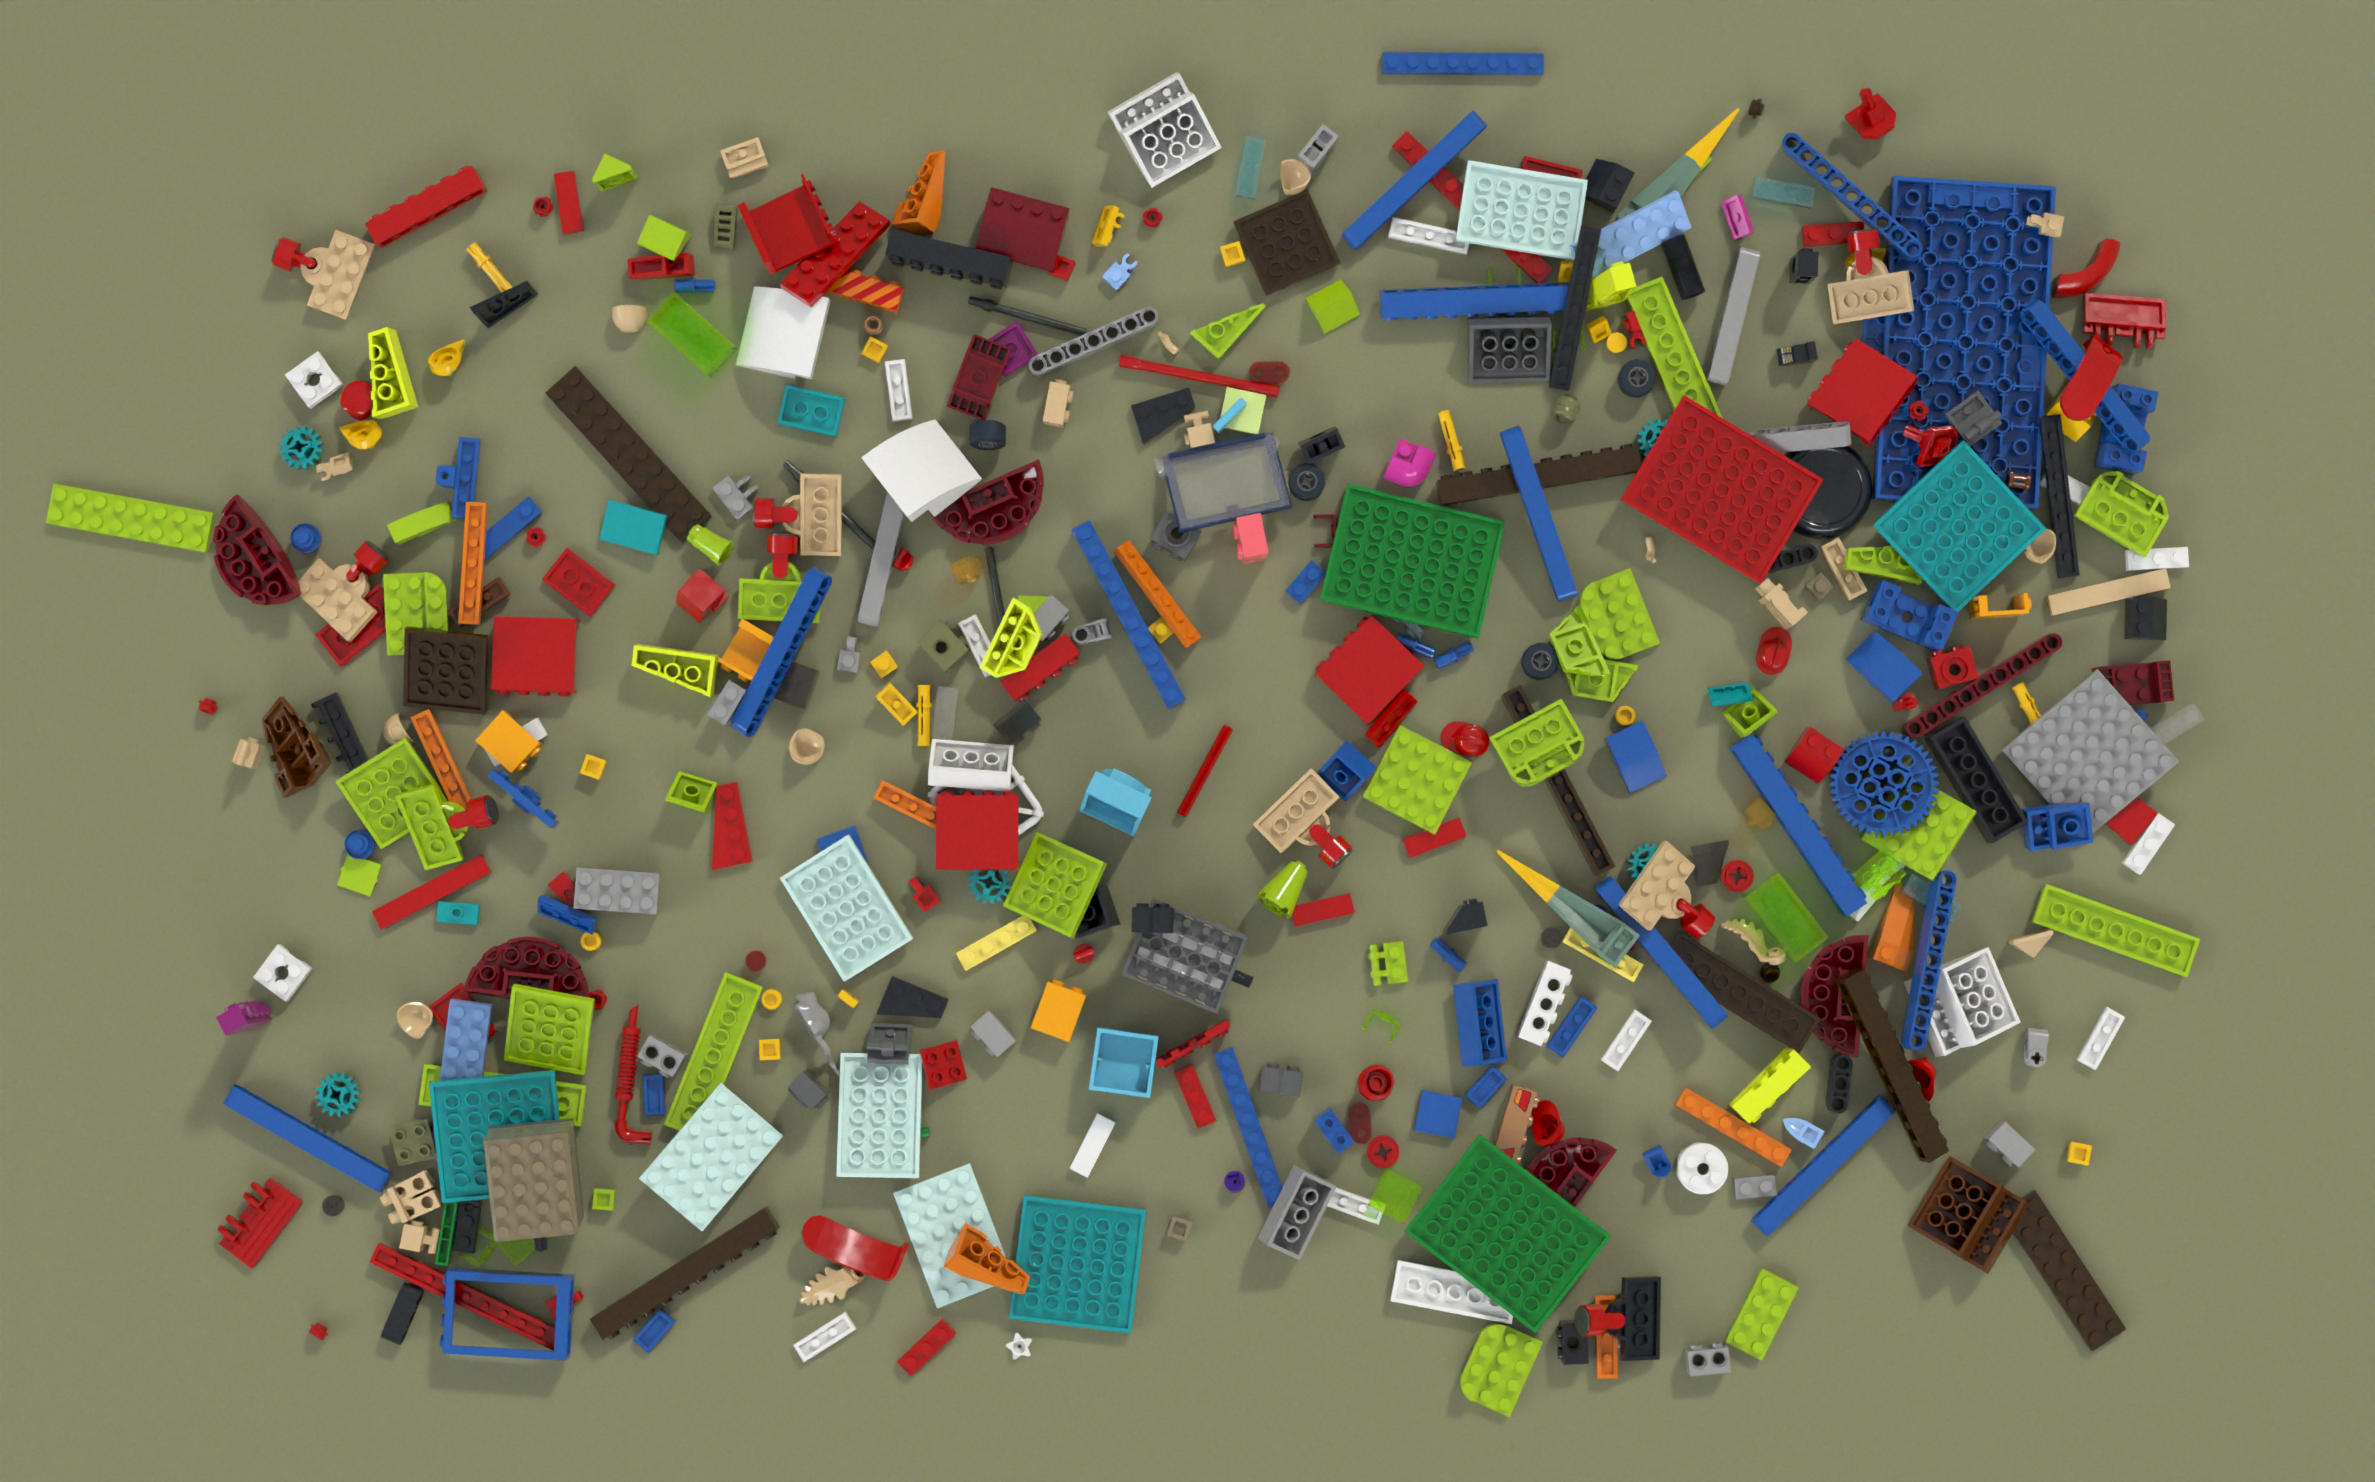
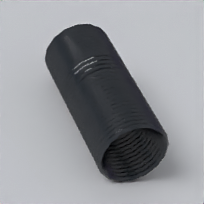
M1681 234L1663 241L1661 247L1667 258L1666 260L1681 300H1687L1704 293L1706 290L1685 235Z

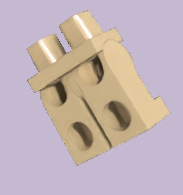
M1767 578L1755 588L1761 596L1758 601L1762 605L1765 604L1771 614L1787 630L1794 626L1808 612L1804 607L1797 609L1789 600L1788 594L1781 590L1784 587L1780 583L1775 586Z
M430 1169L422 1171L387 1189L388 1192L380 1197L384 1207L393 1203L396 1211L388 1214L392 1224L407 1222L445 1205L442 1203L439 1188L417 1197V1194L437 1185Z

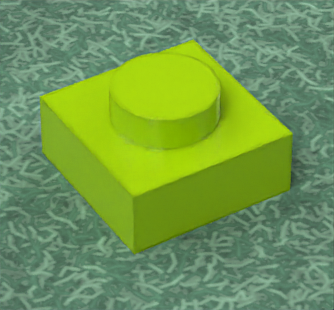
M594 1188L592 1209L613 1211L616 1189Z

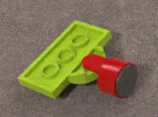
M771 532L767 535V552L773 553V562L764 567L761 571L760 579L739 578L738 619L783 620L802 583L799 570L788 561L789 554H797L798 536L796 534ZM821 606L812 623H820Z
M435 783L402 792L395 796L425 870L462 861L465 857L458 840L462 839L467 833L469 826L473 825L475 828L481 829L495 825L499 819L497 805L489 795L470 799L468 801V809L465 810L458 803L451 801L443 802Z

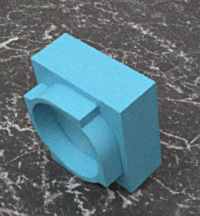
M1115 768L1113 770H1102L1101 773L1096 771L1085 792L1079 811L1134 837L1152 797H1149L1151 789L1145 787L1137 779Z
M1098 1027L1089 1090L1150 1098L1159 1035Z

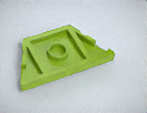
M1578 605L1549 634L1550 642L1557 653L1564 672L1609 677V669L1582 609Z
M1605 660L1610 672L1609 677L1566 672L1565 675L1572 696L1612 703L1638 669V665Z

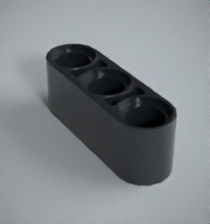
M1811 544L1780 551L1767 574L1808 564L1817 558L1818 551ZM1804 549L1810 551V559L1803 557L1802 552ZM1784 554H1788L1791 557L1789 565L1783 562Z
M1841 1053L1835 1054L1831 1058L1826 1094L1827 1109L1837 1114L1844 1113L1848 1108L1853 1068L1852 1059L1848 1055ZM1840 1058H1844L1846 1064L1840 1069L1837 1062ZM1838 1078H1842L1844 1083L1840 1089L1835 1087V1081ZM1839 1098L1841 1106L1838 1109H1834L1833 1101Z
M404 1282L382 1330L381 1338L398 1345L402 1344L423 1297V1289Z

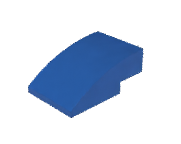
M1876 631L1845 659L1890 703L1894 702L1922 674L1908 658Z
M1643 720L1604 738L1613 756L1612 759L1630 794L1667 776Z
M2062 803L2021 809L2028 823L2023 825L2025 848L2030 851L2047 848L2056 850L2093 843L2089 803Z

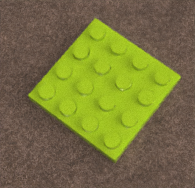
M1399 725L1362 797L1435 835L1472 762Z
M406 737L335 781L380 849L409 833L395 797L397 794L435 783L442 801H449Z
M1901 776L1896 784L1903 783L1904 778ZM1915 784L1911 787V790L1914 793H1920L1923 787ZM1907 786L1903 791H1898L1899 801L1904 795L1908 796L1906 793ZM1940 790L1938 794L1933 795L1937 798V802H1930L1934 809H1927L1930 813L1929 817L1922 815L1923 823L1918 820L1916 821L1917 828L1910 825V832L1904 828L1903 835L1895 831L1894 837L1891 836L1890 832H1887L1886 838L1883 837L1882 832L1879 833L1878 837H1875L1874 831L1869 836L1866 831L1861 840L1934 882L1977 813L1974 809ZM1889 794L1886 802H1892L1895 799L1894 795ZM1909 802L1902 805L1904 811H1911L1914 807ZM1879 811L1875 819L1883 820L1885 813Z
M1036 832L1003 906L1074 939L1107 863Z
M513 984L504 1061L585 1075L595 999Z

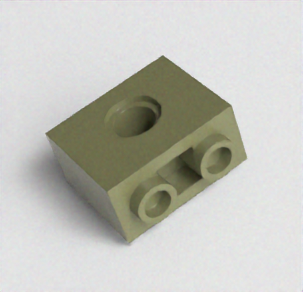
M940 620L917 643L947 673L970 650L967 648L969 643L962 636L959 638L953 633L954 627L948 621L943 623ZM942 642L946 643V652L938 653L937 645Z

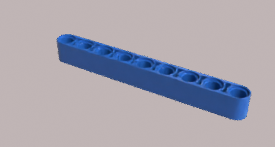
M1474 110L1470 112L1349 226L1341 236L1354 250H1357L1488 125Z
M1788 133L1784 136L1782 148L1785 154L1867 226L1878 230V235L1906 260L1916 261L1919 259L1923 247L1918 239L1799 135ZM1789 140H1794L1797 145L1794 148H1789L1786 143ZM1809 153L1812 159L1804 161L1801 159V156ZM1823 166L1827 169V172L1825 174H1818L1816 169ZM1833 180H1840L1842 186L1835 188L1831 185V182ZM1849 193H1855L1858 198L1855 201H1849L1846 196ZM1864 206H1869L1873 211L1870 214H1864L1861 209ZM1883 219L1887 221L1888 225L1880 228L1876 222ZM1894 233H1900L1902 234L1903 239L1900 241L1893 240L1892 235ZM1915 246L1918 249V253L1914 255L1909 254L1907 248Z
M2035 300L2022 309L2020 317L2070 380L2085 353L2047 305L2041 300ZM2110 386L2096 408L2095 413L2128 453L2134 454L2150 441V436Z
M1518 425L1500 432V437L1558 602L1578 596L1521 427Z
M815 567L810 568L806 573L731 721V727L747 737H752L758 730L832 584V577Z
M1949 870L1940 871L1934 882L1930 880L1901 1036L1902 1046L1908 1050L1923 1049L1928 1039L1957 882L1956 875ZM1943 875H1944L1945 878H1946L1945 884L1942 883V876H1943ZM1939 895L1942 897L1941 905L1938 902ZM1935 916L1938 917V924H1937V925H1936L1935 922H1934V917H1935ZM1932 935L1934 936V939H1935V942H1934L1933 945H1932V943H1931V941H1930V938H1931ZM1928 955H1929L1930 958H1931V963H1930V964L1927 963V956H1928ZM1924 976L1927 977L1926 985L1923 983ZM1920 996H1922L1924 999L1922 1005L1919 1002ZM1917 1016L1920 1019V1023L1918 1025L1915 1022ZM1913 1036L1916 1038L1915 1045L1912 1044Z
M1611 876L1594 888L1620 921L1640 935L1637 941L1712 1029L1728 1017L1725 1010L1655 927L1652 930H1646L1618 905L1626 893Z
M233 1085L223 1102L230 1109L375 1191L382 1192L392 1175L386 1168L239 1085Z
M1882 1095L1873 1099L1777 1193V1196H1774L1753 1216L1751 1222L1765 1236L1771 1234L1895 1113V1108Z

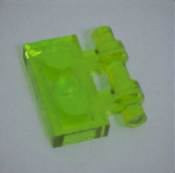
M1882 848L1856 871L1853 877L1867 892L1874 886L1876 891L1871 896L1877 901L1882 896L1885 897L1888 894L1887 891L1895 884L1901 883V879L1907 873L1902 868L1895 873L1892 869L1898 863ZM1888 874L1890 878L1881 886L1879 881Z

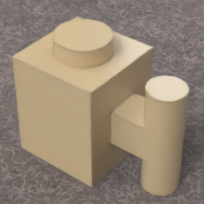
M1208 410L1184 415L1185 424L1194 423V427L1187 428V434H1184L1186 446L1190 445L1191 448L1215 443L1211 423L1202 424V420L1209 419Z
M249 736L248 739H240L232 762L240 766L257 769L265 746L259 744L260 740Z
M411 1219V1222L404 1224L399 1248L421 1252L424 1250L425 1244H428V1253L436 1254L441 1229L433 1228L432 1234L427 1235L429 1225H424V1221Z

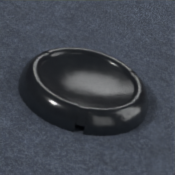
M1849 446L1791 451L1784 454L1787 458L1824 479L1795 526L1794 532L1813 539H1821V537L1830 539L1850 531L1861 521L1870 505L1872 480L1867 465H1865L1861 456Z

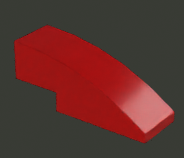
M689 253L679 254L674 261L660 254L627 259L629 279L695 276L694 257Z

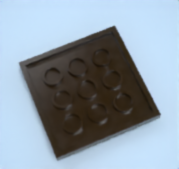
M1308 189L1233 222L1266 296L1340 264Z
M407 626L404 635L403 706L485 715L487 706L488 635Z

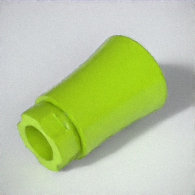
M699 524L691 529L687 537L688 542L708 556L717 566L722 565L726 561L734 547V542L713 533L705 527L703 528Z

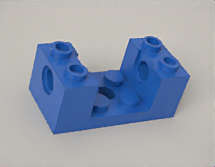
M2119 383L2112 386L2114 391L2145 428L2147 415L2155 411L2159 391ZM2102 422L2094 467L2119 471L2130 475L2142 472L2147 451L2139 450L2134 454L2128 453Z
M1882 580L1875 583L1860 619L1861 621L1934 652L1943 650L1958 615L1957 611L1941 604L1932 606L1900 592L1901 587ZM1904 611L1911 614V621L1909 623H1905L1901 619Z

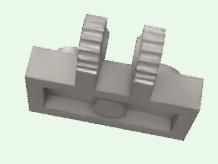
M749 475L742 478L736 484L727 476L713 487V490L737 520H740L753 510V506L747 499L759 490L757 485L750 487L744 494L739 490L750 482L751 478Z

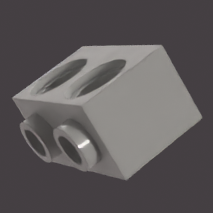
M1322 124L1298 154L1297 160L1305 163L1313 173L1336 145L1339 136Z
M652 1034L647 1038L637 1057L642 1059L640 1062L645 1066L651 1068L653 1065L659 1069L658 1073L669 1078L670 1076L674 1077L677 1075L688 1054ZM651 1046L657 1049L658 1054L655 1058L650 1057L648 1054ZM668 1057H672L675 1060L673 1068L666 1065Z
M1712 1342L1710 1346L1702 1347V1344L1689 1345L1690 1348H1684L1686 1371L1689 1376L1731 1373L1729 1348L1726 1345H1722V1342ZM1716 1353H1722V1359L1719 1362H1713V1356ZM1698 1354L1701 1355V1362L1693 1364V1357Z

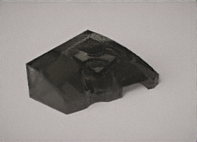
M1728 840L1691 846L1693 863L1695 865L1693 870L1696 887L1716 884L1718 882L1729 845Z

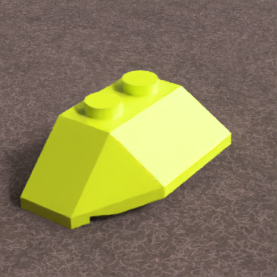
M1012 598L979 668L995 678L1027 668L1043 635L1030 607L1016 598Z

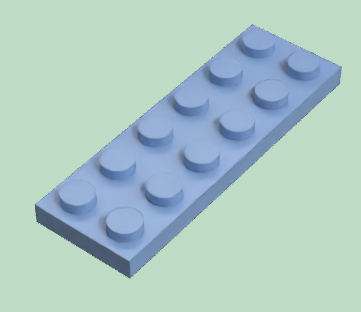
M1675 190L1601 229L1591 280L1611 268L1612 264L1620 261L1625 263L1660 245L1663 241L1692 228L1678 191ZM1577 242L1569 245L1573 257L1575 256Z

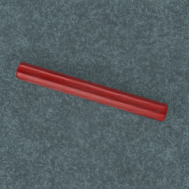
M1223 725L1178 808L1177 813L1183 817L1188 815L1229 739L1233 729L1227 725Z

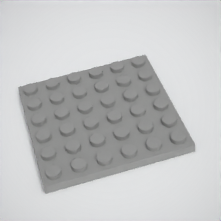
M2098 669L2001 749L2050 805L2089 803L2092 834L2179 763L2178 759Z

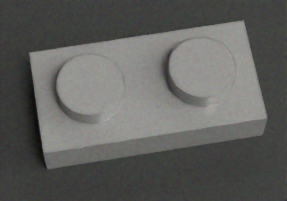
M1774 1174L1733 1178L1735 1199L1777 1196Z

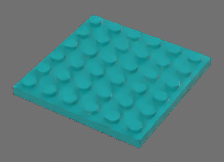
M1961 440L1872 524L1877 532L1950 609L1957 612L2046 530L2043 524L1964 440Z
M555 1070L429 1082L442 1203L490 1199L483 1143L490 1126L560 1119Z
M1024 1195L1016 1264L1030 1276L1024 1295L1012 1292L1009 1319L1131 1333L1146 1209Z

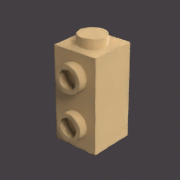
M1055 379V382L1050 381L1043 424L1063 428L1064 423H1068L1070 411H1067L1068 403H1072L1074 391H1070L1071 387L1067 385V381Z

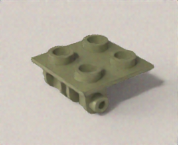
M428 1118L388 1127L398 1166L437 1158L431 1132L434 1126L433 1122L428 1121Z

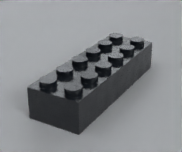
M892 229L886 248V255L889 261L892 262V265L898 267L909 265L911 269L922 272L923 269L930 270L931 274L937 276L948 274L951 275L950 278L962 281L965 278L976 285L987 283L990 284L991 288L998 290L1008 286L1012 269V261L1009 256Z
M1960 717L1924 738L1963 804L1977 812L1973 821L1987 843H1994L2028 823L1966 717Z

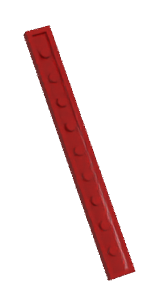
M1407 131L1392 146L1412 166L1429 152ZM1444 167L1429 182L1460 211L1464 184ZM1501 249L1535 283H1541L1553 270L1537 254Z
M378 1243L369 1261L370 1263L443 1298V1294H446V1286L443 1285L445 1273L391 1247ZM456 1280L455 1304L554 1351L555 1326Z

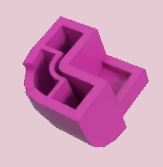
M1399 438L1383 479L1403 487L1417 486L1429 474L1436 453L1426 447Z

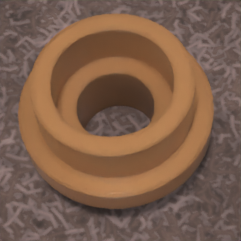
M870 315L864 320L863 327L869 335H878L882 332L884 323L879 316ZM876 322L877 328H870V324Z

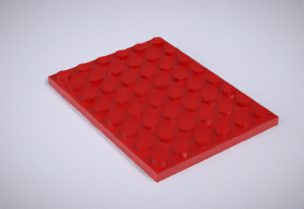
M1683 395L1620 501L1754 582L1761 584L1824 479Z

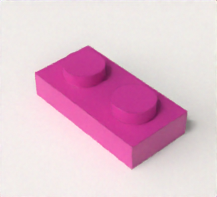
M1742 194L1721 202L1733 240H1739L1754 233Z

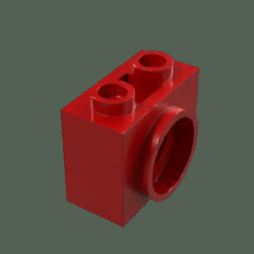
M1961 644L1951 647V652L1944 653L1943 650L1931 653L1932 657L1926 659L1935 690L1979 678L1970 646L1963 648ZM1951 665H1954L1957 669L1955 676L1949 672Z

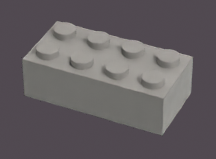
M577 867L573 909L658 914L661 873Z
M1293 1165L1258 1239L1269 1247L1301 1260L1337 1186L1316 1174Z

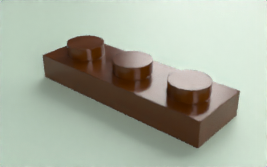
M500 577L483 586L481 614L511 595ZM459 603L447 610L459 628L465 625L458 624Z

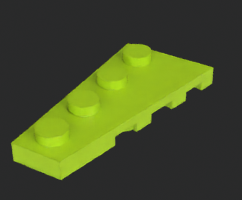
M1892 546L1858 547L1845 550L1843 565L1845 570L1916 585L1922 584V578Z

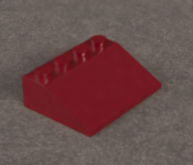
M991 187L975 249L1009 256L1013 262L1053 272L1069 220V208Z

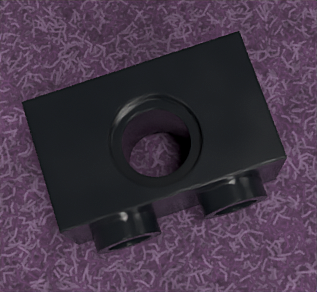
M1803 248L1790 259L1789 283L1810 284L1818 277L1819 252H1813L1811 248Z
M1336 426L1298 443L1308 464L1345 448V444Z
M1560 1320V1326L1556 1327L1557 1339L1561 1341V1347H1557L1558 1359H1561L1564 1365L1589 1364L1587 1336H1581L1578 1333L1574 1320ZM1571 1337L1577 1338V1344L1574 1347L1567 1346V1341Z

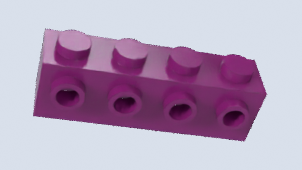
M255 1001L234 1003L226 1007L223 1014L216 1017L225 1036L252 1031L272 1020L270 1016L271 1010L268 1005L263 1002L255 1003Z

